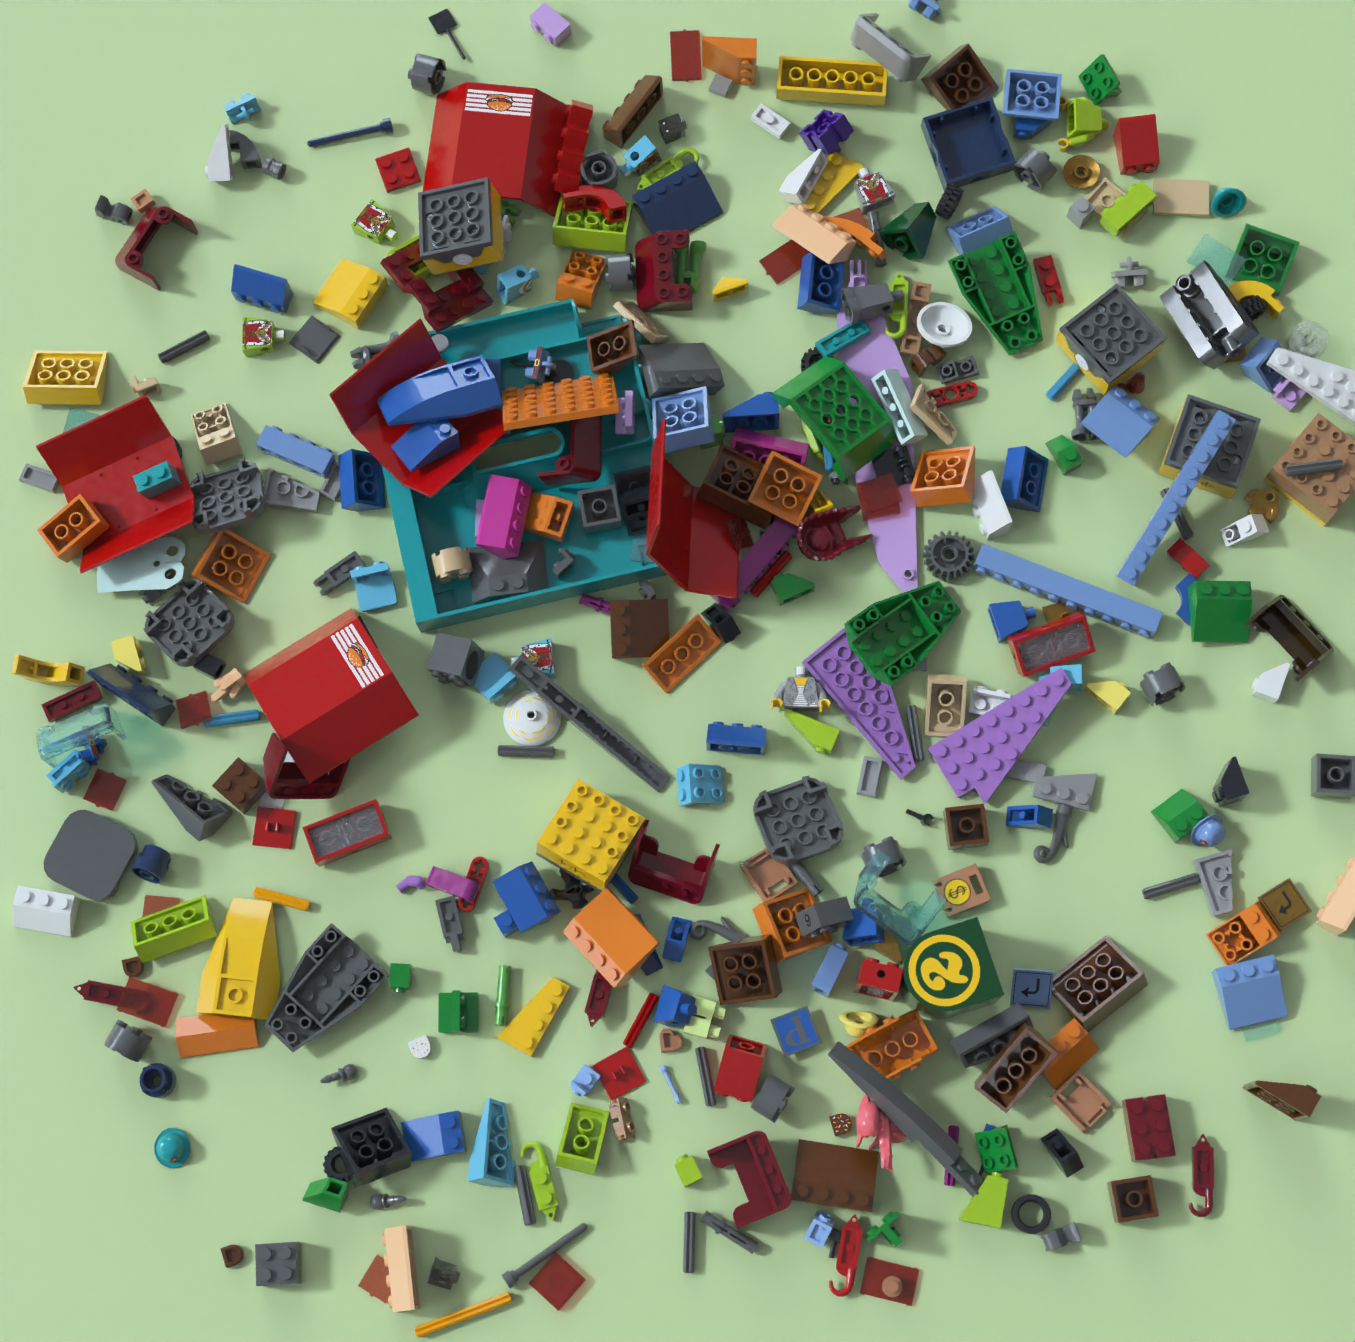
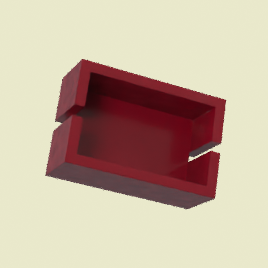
M1165 1094L1122 1100L1131 1161L1176 1156Z

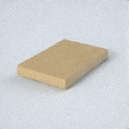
M1104 177L1085 199L1095 207L1093 215L1101 220L1103 210L1107 207L1111 208L1114 205V201L1120 195L1124 196L1126 193ZM1147 210L1119 235L1124 238L1147 213Z
M1154 178L1153 192L1157 194V197L1153 203V215L1209 216V181Z
M618 301L614 304L613 307L628 321L634 320L635 328L652 344L667 343L670 339V336L633 301Z

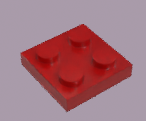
M409 147L375 159L387 193L421 182Z

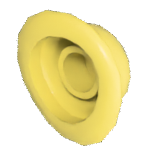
M846 1011L839 1015V1019L845 1024V1031L850 1036L856 1038L865 1035L866 1029L879 1022V1017L869 1011Z

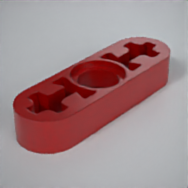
M966 381L929 390L926 394L929 398L930 396L937 398L935 405L939 408L974 399L977 395L978 387L974 382ZM966 387H969V389L972 390L971 394H969L968 392H964L966 391ZM953 391L955 392L956 397L954 399H948L946 397V392Z
M484 857L474 858L469 867L466 878L470 880L476 879L481 885L471 906L468 905L467 908H464L463 899L458 898V906L464 912H471L476 907L489 870V863ZM480 861H483V865L485 866L484 869L481 868L479 871V875H482V878H479L476 875H471L472 872L476 874L477 867L475 866V864H479Z

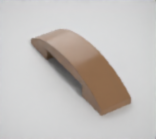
M913 282L908 308L907 330L902 338L900 353L916 355L919 352L922 335L917 327V317L921 309L928 305L932 284Z

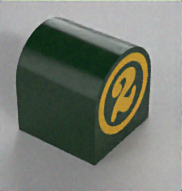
M978 917L922 935L911 945L900 965L903 973L899 990L904 1001L912 1010L917 1009L920 1015L927 1018H950L994 1004L1004 995Z

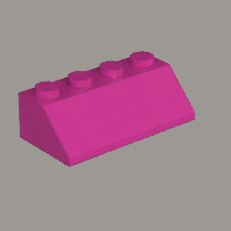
M736 428L731 448L765 464L773 450L805 467L809 444Z
M490 475L475 545L501 559L519 555L532 486L519 479Z

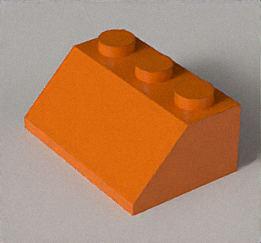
M1075 1018L1071 1019L1048 1041L1058 1054L1041 1072V1075L1057 1090L1099 1050L1089 1033Z

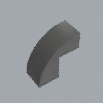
M229 130L231 150H240V161L243 168H262L261 159L252 141L240 132Z

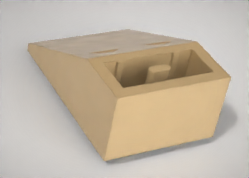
M226 402L191 415L198 445L207 466L243 453Z

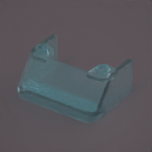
M103 702L97 703L92 709L57 724L43 726L36 733L39 755L43 761L53 768L58 765L55 759L57 755L111 732L116 733L123 740L126 739L116 711L110 705Z
M878 849L859 874L854 905L903 943L912 945L921 937L947 900L933 891L923 906L911 901L905 904L902 910L886 900L873 889L878 883L879 874L891 858Z

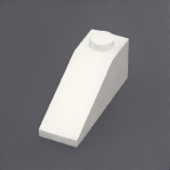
M229 124L221 125L207 166H205V175L209 178V182L231 181L234 179Z
M822 149L814 152L786 177L779 190L786 202L805 204L829 161Z

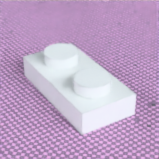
M760 104L750 116L751 121L778 139L790 127L789 121L763 104Z

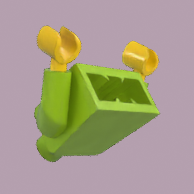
M1060 97L1059 111L1067 109V138H1070V140L1061 138L1058 141V144H1066V146L1059 148L1061 152L1067 151L1070 145L1074 147L1091 141L1101 130L1108 129L1109 120L1102 118L1101 108L1094 105L1089 99L1080 97L1067 100L1066 97Z

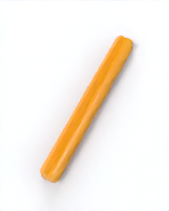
M509 1292L503 1293L415 1327L416 1336H425L512 1302L511 1294Z

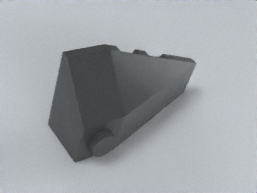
M168 774L152 780L153 786L185 830L199 842L213 836L232 815L233 811L221 801L215 798L211 800L203 796V792L199 790L195 792L187 788V784Z

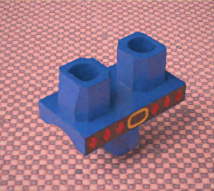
M89 727L83 728L82 733L73 735L74 747H85V750L78 752V758L83 759L87 763L90 762L91 766H96L98 764L97 759L100 758L99 754H103V748L107 746L106 739H100L99 735L92 736Z

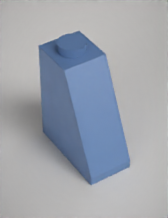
M837 943L835 946L830 945L811 984V990L828 998L849 955L846 952L847 948Z

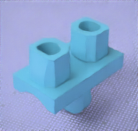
M246 93L242 95V100L236 103L231 100L226 103L224 109L232 124L244 118L249 122L251 121L250 115L261 111L254 94Z

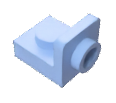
M584 1064L573 1081L569 1083L572 1087L571 1091L580 1097L581 1095L587 1096L601 1075Z
M817 1211L804 1239L822 1248L835 1220L829 1214Z

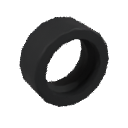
M1028 1194L1014 1202L1011 1209V1218L1014 1225L1020 1231L1027 1234H1036L1043 1231L1049 1225L1051 1209L1042 1197ZM1035 1202L1041 1207L1043 1218L1038 1225L1027 1226L1021 1221L1019 1211L1024 1203Z

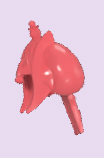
M865 1094L859 1105L856 1117L858 1129L856 1148L860 1146L863 1137L876 1136L868 1149L871 1150L879 1145L881 1149V1168H888L889 1171H893L891 1142H903L906 1139V1135Z

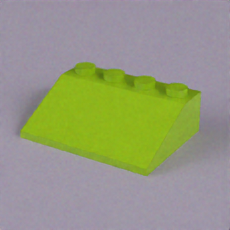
M561 194L553 224V245L625 253L633 201H625L627 205L626 221L609 224L606 217L596 210L583 209L565 213L563 210V194Z

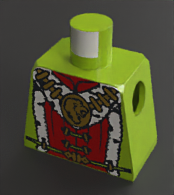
M373 199L370 200L351 224L355 234L377 244H380L385 237L393 242L398 236V232L392 229L395 225L393 218Z
M249 317L242 318V351L246 357L274 352L275 341H285V330H275L273 321Z

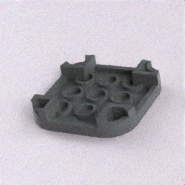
M245 458L238 459L237 466L205 475L203 471L196 473L197 477L190 483L196 499L194 522L192 525L201 534H212L249 523L257 519L265 510L266 502L262 475L256 463L246 462Z
M199 579L189 582L183 580L178 584L181 588L154 613L149 610L145 615L147 617L144 628L145 633L175 664L181 667L193 666L202 660L228 636L235 623L231 610Z
M803 776L802 780L768 792L766 790L762 791L754 802L753 815L771 858L780 864H795L831 851L841 842L843 824L840 822L824 782L809 776Z
M78 810L70 814L60 828L43 862L44 871L54 882L90 900L97 902L106 900L115 895L117 892L116 888L134 855L137 856L139 850L137 848V840L134 834L126 828L91 811Z

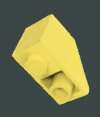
M131 635L111 641L115 660L119 664L142 676L146 675L147 663L145 658L141 656L140 651H143L140 640Z

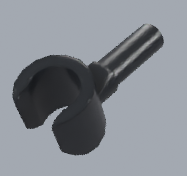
M906 810L907 814L919 819L923 826L930 825L924 821L925 817L933 819L931 814L921 815L912 810Z
M832 1227L828 1238L833 1240L829 1258H834L836 1245L840 1238V1231Z

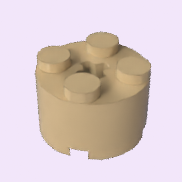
M461 547L440 550V555L438 556L435 553L431 555L435 577L441 584L451 582V579L454 578L459 580L467 579L473 571L468 547H465L464 550H461Z

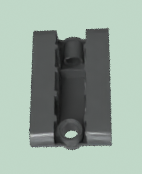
M1205 260L1192 269L1188 275H1180L1176 279L1175 285L1160 295V299L1199 360L1214 370L1229 358L1240 355L1244 351L1243 347L1260 335L1241 304Z

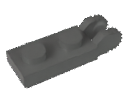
M354 551L327 569L313 584L315 587H318L329 579L331 583L320 590V594L325 596L333 591L334 588L348 581L351 578V570L358 566L366 565L357 552Z

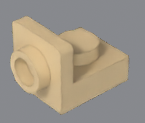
M135 375L131 376L133 381L130 383L134 394L138 393L140 397L144 395L149 396L162 390L155 377L146 378L139 383Z

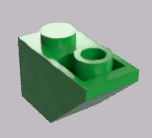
M332 1177L311 1182L303 1197V1201L341 1213L348 1198V1183Z

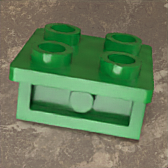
M1104 54L1097 57L1078 76L1094 105H1098L1106 97H1114L1122 93L1119 87L1120 81Z
M452 990V993H439L438 1032H478V993L461 992L460 990Z
M1008 1125L975 1133L985 1173L1018 1168Z
M891 1211L881 1219L883 1223L879 1227L874 1225L866 1232L868 1237L865 1240L870 1242L881 1232L892 1247H897L902 1242L899 1239L901 1234L894 1226L890 1228L888 1225L900 1216L899 1212L893 1214Z

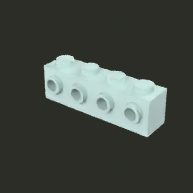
M884 369L874 376L871 380L886 413L892 419L894 430L901 445L916 444L928 434L921 419L910 409L912 399L898 369Z

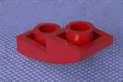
M1181 538L1166 551L1170 557L1177 561L1195 579L1210 567Z

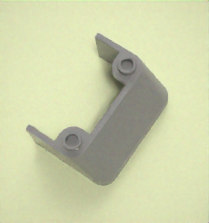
M860 14L855 21L851 35L852 46L858 50L862 49L894 74L893 77L897 81L916 80L932 55H916L875 23L879 14Z

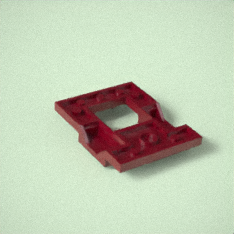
M420 242L382 259L380 263L403 292L414 295L422 306L425 320L436 333L491 306L494 302L482 288L485 283L472 267L446 272L454 283L433 292L421 276L416 278L410 268L424 262L420 257Z

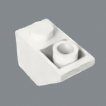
M1250 514L1220 529L1226 547L1254 540L1269 532L1263 514Z

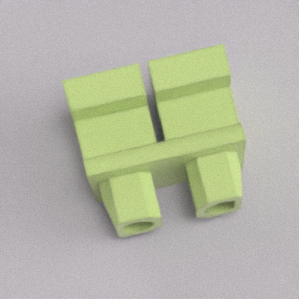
M694 995L697 1013L691 1016L690 1022L684 1027L683 1033L707 1039V1037L718 1038L721 1027L711 1025L712 1019L724 1020L726 1009L717 1006L716 1002Z

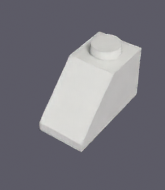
M1282 664L1262 673L1258 679L1255 678L1251 689H1254L1252 696L1275 703L1279 699L1290 664Z

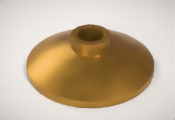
M1075 155L1065 163L1063 176L1070 186L1077 189H1087L1098 181L1100 168L1098 163L1090 156Z

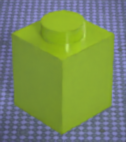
M685 1154L676 1159L677 1163L674 1166L684 1187L703 1178L693 1156L688 1157Z

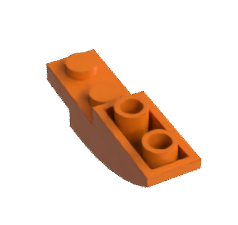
M823 217L825 221L837 225V229L849 233L851 238L857 241L855 245L860 249L866 248L868 250L867 253L872 258H879L881 261L886 258L887 254L884 249L876 244L877 236L868 228L843 218Z

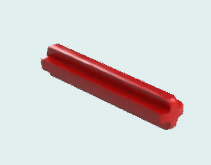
M784 551L751 588L750 593L755 597H759L771 583L773 577L778 575L790 562L792 555L788 551Z
M649 993L623 1041V1044L628 1048H633L659 1000L657 995Z

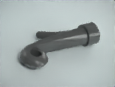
M1058 804L1050 848L1043 845L1035 848L1033 855L1037 862L1043 864L1050 862L1056 856L1062 840L1066 848L1069 847L1068 822L1069 817L1072 815V807ZM1043 850L1046 853V856L1041 857L1040 851Z
M723 916L721 917L723 925L709 920H698L689 929L691 937L696 940L703 939L707 934V929L730 942L750 937L736 930ZM701 927L702 933L697 934L695 930Z

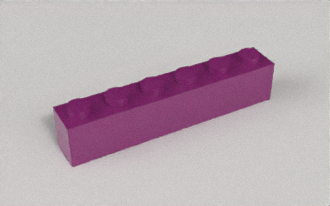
M777 517L739 561L738 599L711 597L727 611L730 607L734 609L741 601L739 599L741 594H747L753 587L751 583L754 579L759 580L764 575L765 571L763 569L767 564L771 567L777 560L775 555L779 551L783 553L790 545L787 541L791 537L794 539L797 537L798 527Z

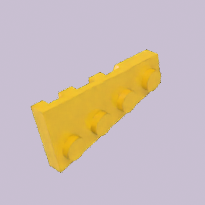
M837 152L830 154L828 157L829 161L807 198L805 205L813 213L820 214L858 175L857 172L865 166Z
M552 977L503 1029L497 1038L532 1057L568 993L570 986Z

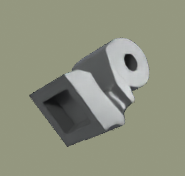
M100 195L95 206L97 216L102 219H110L112 222L115 220L123 225H128L133 210L125 204L118 202L111 205L109 199L103 195Z
M1075 1222L1040 1236L1046 1246V1252L1063 1247L1068 1242L1074 1243L1082 1240Z

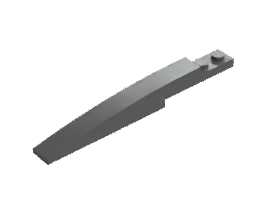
M520 655L508 669L538 694V697L654 790L659 792L670 779V776L582 703L580 704L525 657Z
M836 1042L828 1056L911 1142L917 1139L972 1197L975 1194L978 1195V1190L984 1179L960 1155L963 1149L931 1117L887 1078L841 1042Z

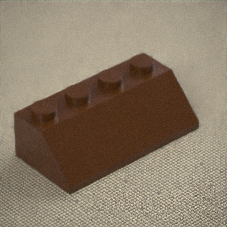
M645 75L642 80L636 82L634 90L631 94L628 93L621 107H617L610 121L607 120L604 123L602 129L606 140L622 149L663 96L662 77Z
M1025 1022L976 1079L975 1089L1007 1114L1058 1052L1042 1034Z

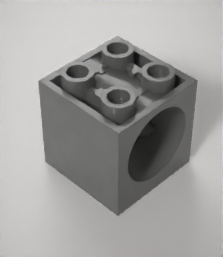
M437 632L426 669L432 673L433 677L438 678V681L441 683L449 684V682H452L461 688H466V686L474 687L485 651L471 639Z

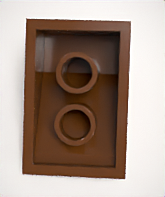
M629 320L586 337L591 372L597 375L600 373L614 374L619 372L639 356L634 320Z

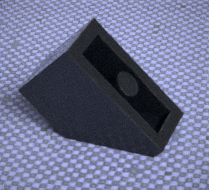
M716 602L701 612L703 618L724 643L727 644L733 641L736 636L741 634L733 617Z
M1057 1128L1041 1138L1052 1159L1067 1178L1084 1168L1077 1151Z

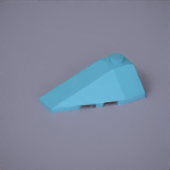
M490 1098L486 1101L469 1161L468 1182L483 1186H514V1167L516 1165L515 1160L511 1158L510 1148L512 1147V1142L508 1140L507 1129L509 1124L504 1102Z

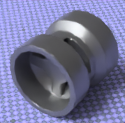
M268 156L263 162L262 173L266 175L271 174L273 178L281 180L286 172L287 165L281 161L277 162L275 158Z

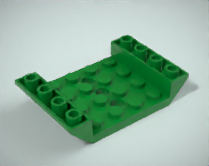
M825 356L771 394L783 409L790 405L833 456L836 462L831 468L842 481L848 479L897 442L892 419L843 361ZM849 398L855 399L857 405L851 404ZM837 407L844 411L843 415L836 411ZM823 417L829 418L831 424H826L823 421Z

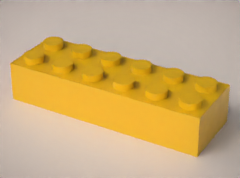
M779 56L776 99L884 106L888 70L878 62Z

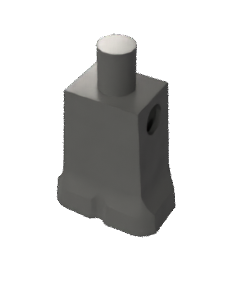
M887 283L860 287H842L841 301L845 318L848 319L850 324L892 313L894 302L904 300L903 290L890 292Z

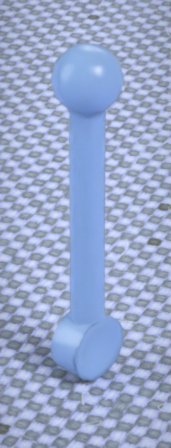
M662 1065L660 1071L666 1077L675 1096V1102L680 1104L682 1103V1098L678 1095L669 1077L667 1066Z

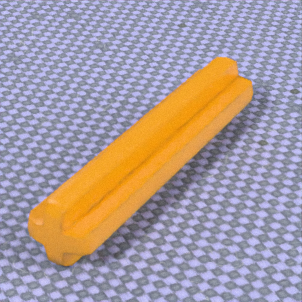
M256 887L253 892L255 898L295 909L308 911L310 907L308 900L261 887Z

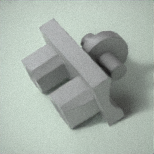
M1127 257L1126 262L1119 264L1120 268H1126V270L1111 272V278H1114L1115 284H1118L1120 287L1127 286V277L1133 276V286H1143L1145 275H1148V269L1132 270L1133 267H1139V262H1132L1131 257Z

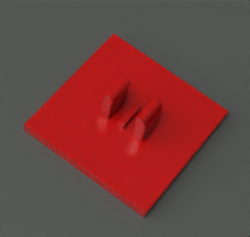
M258 807L252 845L291 849L296 811Z
M627 1046L592 1065L594 1070L601 1075L599 1079L610 1100H614L646 1082Z

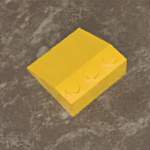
M341 259L312 303L359 330L387 289L388 283L386 277L378 272Z

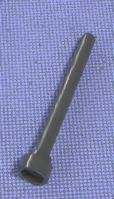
M580 1224L515 1271H506L502 1274L509 1288L511 1289L517 1285L516 1282L519 1281V1277L586 1231L587 1224Z

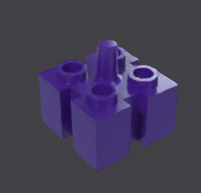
M823 109L814 118L815 121L812 124H808L799 135L811 151L816 152L818 149H822L826 155L834 152L840 153L841 148L838 143L848 140L854 130L844 114L838 112L833 114L832 111Z

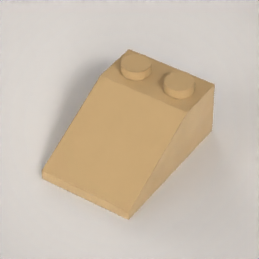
M927 674L924 735L947 737L964 726L967 678L965 675Z

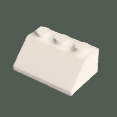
M991 470L974 480V492L971 499L974 506L972 508L974 517L979 519L980 532L982 535H985L987 540L1007 534L1012 524L1011 516Z
M17 886L13 903L14 927L72 937L81 899L74 895Z

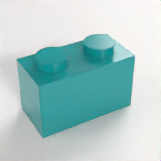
M168 461L133 476L138 493L147 499L181 484L176 467Z

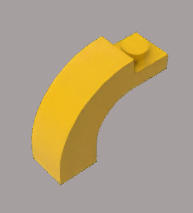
M1240 281L1228 286L1240 304L1252 296L1259 295L1267 307L1266 312L1275 320L1284 309L1282 303L1272 297L1275 290L1264 283Z
M15 655L11 674L43 684L82 686L85 667L70 662L50 663L23 655Z

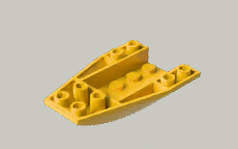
M233 898L202 973L196 1013L250 1017L267 1021L278 1001L281 985L273 902Z

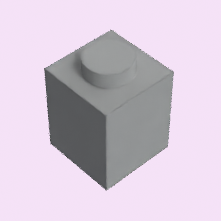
M1081 196L1069 207L1066 217L1080 229L1092 218L1095 207Z

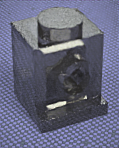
M435 1257L427 1283L451 1290L453 1283L457 1284L460 1272L457 1271L458 1265L439 1260V1258Z

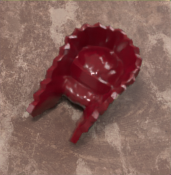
M859 505L854 507L848 506L846 508L842 507L840 510L836 508L826 512L820 511L818 514L812 512L810 516L805 517L800 522L797 535V543L801 553L814 561L833 560L835 556H840L842 552L854 548V546L865 543L867 539L873 538V534L846 539L845 533L841 528L840 524L846 522L850 517L859 512L861 507Z

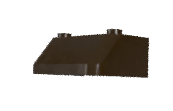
M1279 595L1265 604L1244 624L1246 627L1252 624L1258 632H1269L1294 659L1292 661V668L1299 675L1295 678L1297 682L1334 651L1330 642L1284 595Z

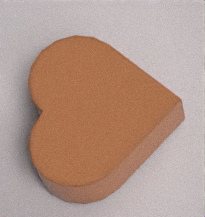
M666 1028L660 1032L661 1053L678 1051L682 1048V1038L674 1035L671 1029Z

